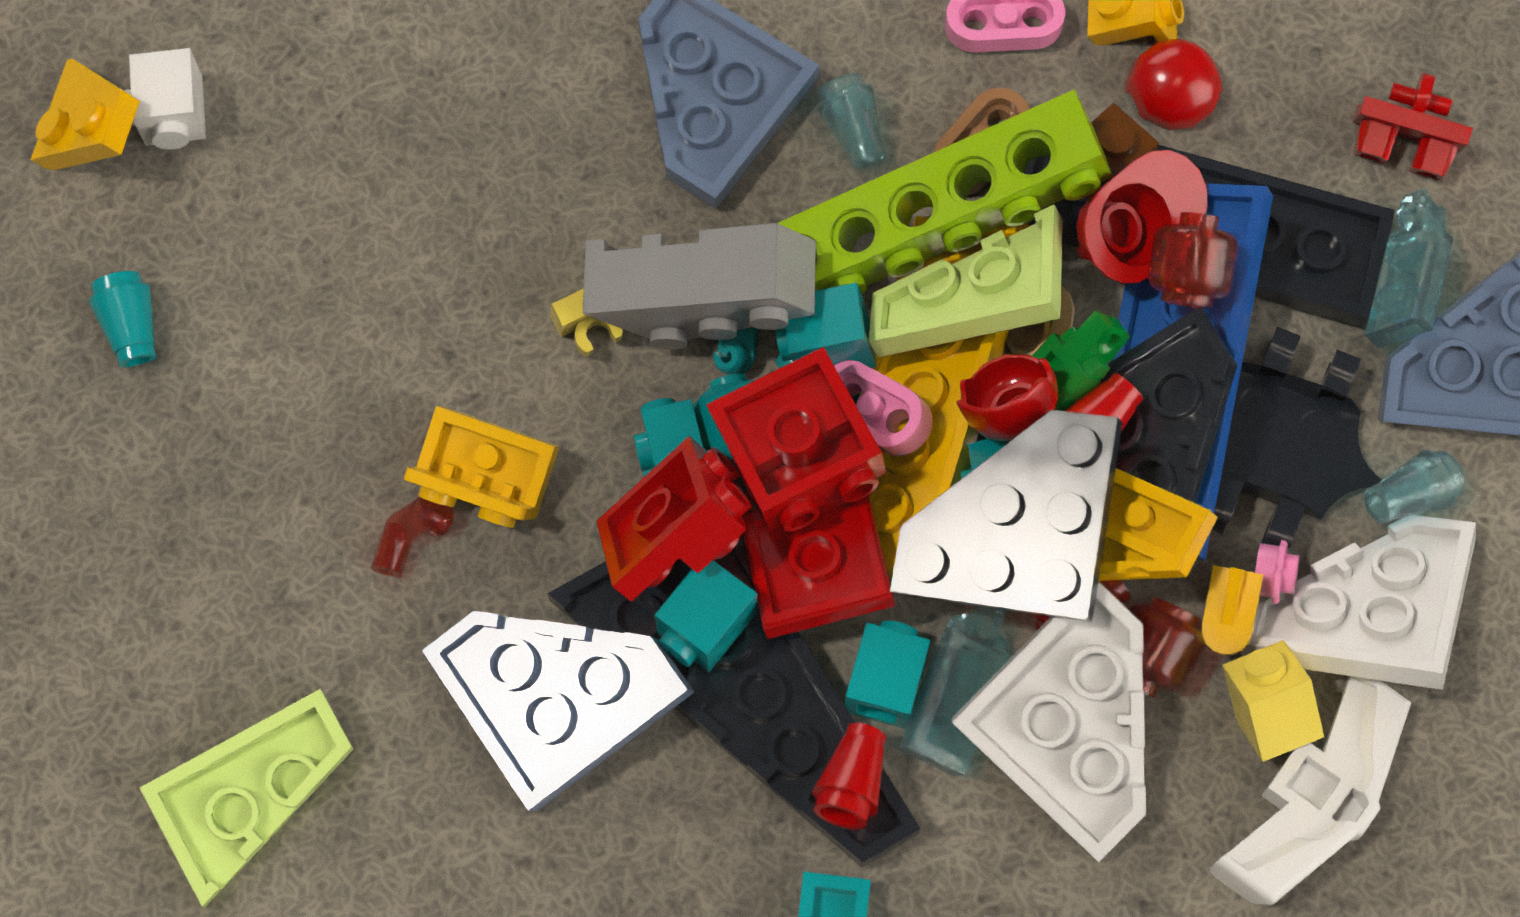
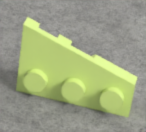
M1053 204L1033 214L1037 223L1007 238L1003 231L1000 230L980 240L982 250L952 265L941 259L872 294L868 342L876 355L883 357L1060 319L1063 220L1056 206Z
M321 689L140 787L147 804L202 907H206L354 750Z

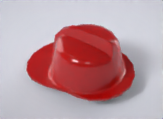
M1171 150L1150 151L1133 160L1095 194L1090 196L1079 211L1076 228L1080 245L1075 249L1078 257L1091 260L1093 265L1106 278L1121 284L1138 283L1152 275L1160 266L1189 243L1202 226L1207 211V187L1200 170L1186 156Z

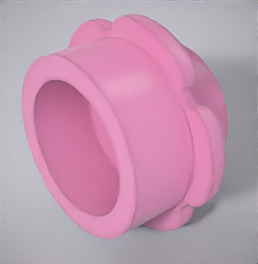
M1281 540L1280 546L1260 543L1255 573L1264 575L1260 596L1271 597L1272 604L1279 603L1281 592L1294 594L1299 555L1287 554L1288 543L1285 540Z

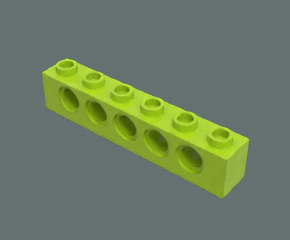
M1073 89L780 221L778 224L816 241L815 291L857 283L862 295L868 285L888 276L896 278L912 274L924 265V260L945 251L959 252L969 249L980 242L983 234L1001 226H1019L1035 219L1033 214L1063 199L1078 200L1087 197L1099 189L1101 182L1114 176L1088 113L1077 92ZM1039 156L1051 157L1049 164L1041 172L1032 175L1024 174L1026 166L1034 158ZM981 182H991V187L984 197L975 201L966 200L973 186ZM926 207L933 208L930 218L924 224L909 227L912 216L918 210ZM866 233H875L873 242L867 249L853 253V246L859 237Z

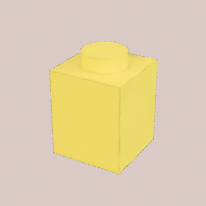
M1284 640L1222 664L1236 720L1262 762L1324 738L1312 680Z

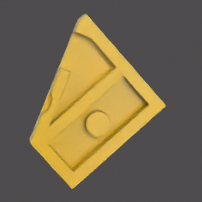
M73 58L67 59L49 110L44 113L36 127L35 134L38 140L30 160L45 169L58 170L121 155L140 101Z
M1116 468L1099 581L1187 577L1218 517L1207 508Z

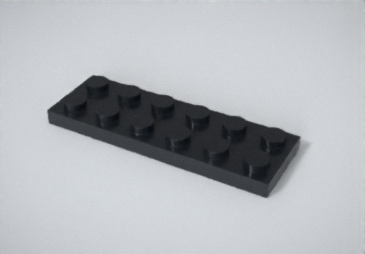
M1158 146L1157 151L1171 150L1186 156L1200 170L1205 184L1267 186L1273 194L1255 292L1256 298L1358 327H1364L1370 315L1396 210L1170 147ZM1039 156L1034 158L1026 166L1024 174L1032 175L1041 172L1047 167L1051 157ZM1086 197L1078 200L1063 199L1054 203L1063 220L1062 243L1075 247L1080 245L1077 238L1076 224L1079 211L1087 201ZM1033 219L1032 221L1025 224H1029L1031 226L1037 222L1035 219Z

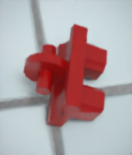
M1422 72L1415 88L1393 82L1388 100L1408 105L1409 108L1368 96L1364 97L1362 104L1357 106L1353 123L1359 124L1354 155L1386 164L1389 160L1395 138L1400 136L1418 142L1409 171L1440 180L1446 174L1456 153L1458 154L1468 146L1473 128L1425 114V111L1447 117L1453 100L1432 94L1435 76Z

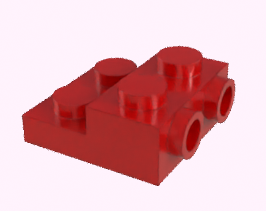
M824 347L706 404L710 416L769 531L781 525L787 532L800 530L818 518L820 514L819 506L839 496H842L845 502H855L863 499L878 487L879 481L877 477L886 474L882 452Z
M688 436L596 521L612 587L630 602L647 587H654L661 583L668 576L674 563L679 558L696 573H699L712 560L726 556L735 547L740 535L747 530L742 515L751 508V504L744 493L733 483L740 474L732 461L722 451L712 447L707 452L693 438Z

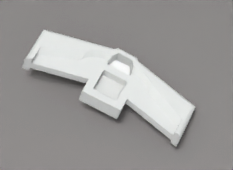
M1348 676L1323 751L1312 743L1292 751L1261 795L1278 807L1280 811L1221 857L1211 867L1210 873L1248 902L1260 905H1273L1346 843L1362 837L1381 809L1379 799L1411 702L1380 680Z

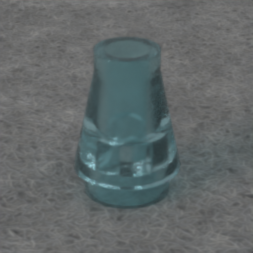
M853 73L833 79L819 88L817 94L820 103L817 106V110L848 155L852 167L857 169L882 160L886 156V152L881 139L873 86L865 84L861 74Z
M1422 450L1381 482L1367 488L1364 493V503L1370 516L1381 524L1397 518L1447 510L1454 505L1456 498H1459L1464 492V475L1458 462L1449 453L1441 450L1436 452Z

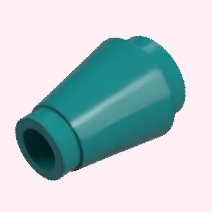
M137 271L115 272L94 280L91 283L93 296L89 298L88 303L114 355L117 356L119 366L129 368L154 361L157 356L154 349L155 340L150 286L142 282L141 275Z

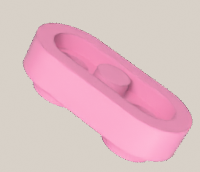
M951 0L946 12L945 32L952 44L967 52L1042 49L1050 46L1059 38L1065 19V6L1062 0ZM1028 17H1036L1043 22V25L1040 27H1029L1023 20ZM970 20H977L984 25V28L973 30L967 28L964 24Z
M848 360L834 365L852 399L855 395L862 392L855 405L880 450L889 455L903 456L914 452L923 445L932 428V413L925 401L912 390L861 362ZM909 418L906 426L897 433L899 424Z

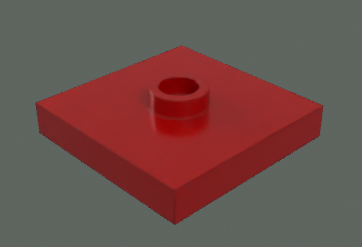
M869 495L855 502H845L842 496H839L818 507L820 514L815 521L800 530L792 532L785 531L782 525L769 531L758 510L742 515L747 529L743 536L754 588L757 593L763 630L767 639L896 606L893 592L890 591L891 584Z

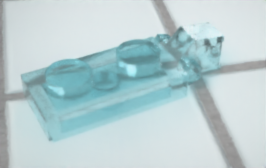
M1425 188L1403 196L1396 213L1400 229L1393 231L1389 236L1390 242L1387 243L1365 336L1377 348L1433 330L1453 237L1446 231V220L1444 219L1446 210L1442 206L1439 207L1427 194L1428 191Z
M966 604L962 616L956 615L951 617L946 629L942 632L899 750L952 776L965 775L970 766L976 745L952 723V717L1008 661L1010 654L1004 652L1006 640L998 636L1007 610Z

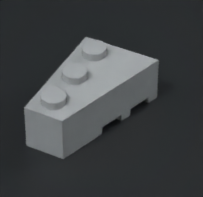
M778 223L699 230L698 243L665 246V237L662 234L642 235V248L616 249L609 246L608 241L605 239L586 240L583 314L650 339V345L654 348L665 350L682 349L687 346V340L701 337L712 340L732 339L737 336V330L750 327L763 330L782 329L788 326V320L814 315L816 241Z

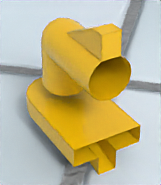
M1213 565L1202 622V636L1205 643L1214 652L1222 655H1234L1243 651L1249 645L1254 630L1263 574Z

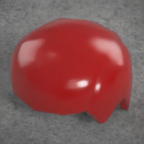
M1178 38L1157 42L1142 53L1132 63L1125 83L1126 93L1131 95L1138 114L1142 119L1149 120L1151 123L1167 130L1193 128L1212 114L1220 99L1222 84L1218 68L1208 52L1195 42Z
M1004 354L983 364L970 379H962L960 381L961 399L956 404L973 430L991 441L1010 442L1050 410H1055L1058 400L1057 378L1051 365L1045 358L1038 359L1026 354Z

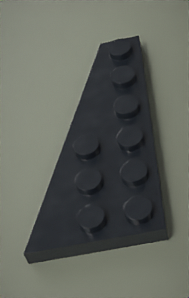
M739 538L735 547L726 556L714 559L713 561L755 591L746 546L742 539ZM679 558L674 563L668 576L661 583L654 587H647L631 602L612 587L606 561L547 594L549 601L578 626L618 633L646 635L659 641L662 636L657 633L655 614L690 573L692 568ZM758 606V613L710 672L695 661L689 667H686L669 655L694 691L693 694L674 708L860 867L863 868L920 833L921 828L883 767L878 812L876 815L868 818L865 828L857 830L841 828L824 821L814 812L817 800L813 796L812 791L842 737L845 735L848 725L855 722L799 631L767 639Z

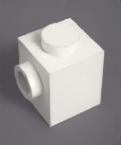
M184 48L129 55L131 89L123 91L140 101L132 126H136L145 145H155L162 149H179L186 146L190 140L206 139L202 74L191 49Z

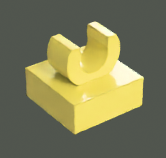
M583 288L552 303L550 317L561 337L575 331L574 341L576 348L583 356L588 357L593 354L592 344L586 335L591 327H605L609 331L614 343L621 341L623 331L619 327L583 314Z

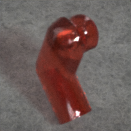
M417 497L392 514L385 522L370 568L376 573L401 578L413 541L425 532L433 537L445 535L451 528L454 520L452 508Z

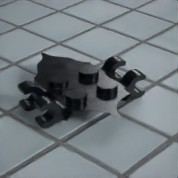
M1277 327L1272 340L1268 344L1261 365L1242 362L1214 512L1218 518L1211 529L1212 531L1223 534L1226 524L1230 522L1242 489L1277 503L1261 543L1280 546L1281 540H1285L1288 543V548L1291 547L1303 513L1322 520L1328 509L1349 492L1360 488L1393 490L1392 484L1378 477L1368 467L1361 453L1358 439L1360 410L1353 400L1347 397L1358 369L1360 358L1336 350L1332 362L1328 364L1321 384L1287 374L1301 335Z

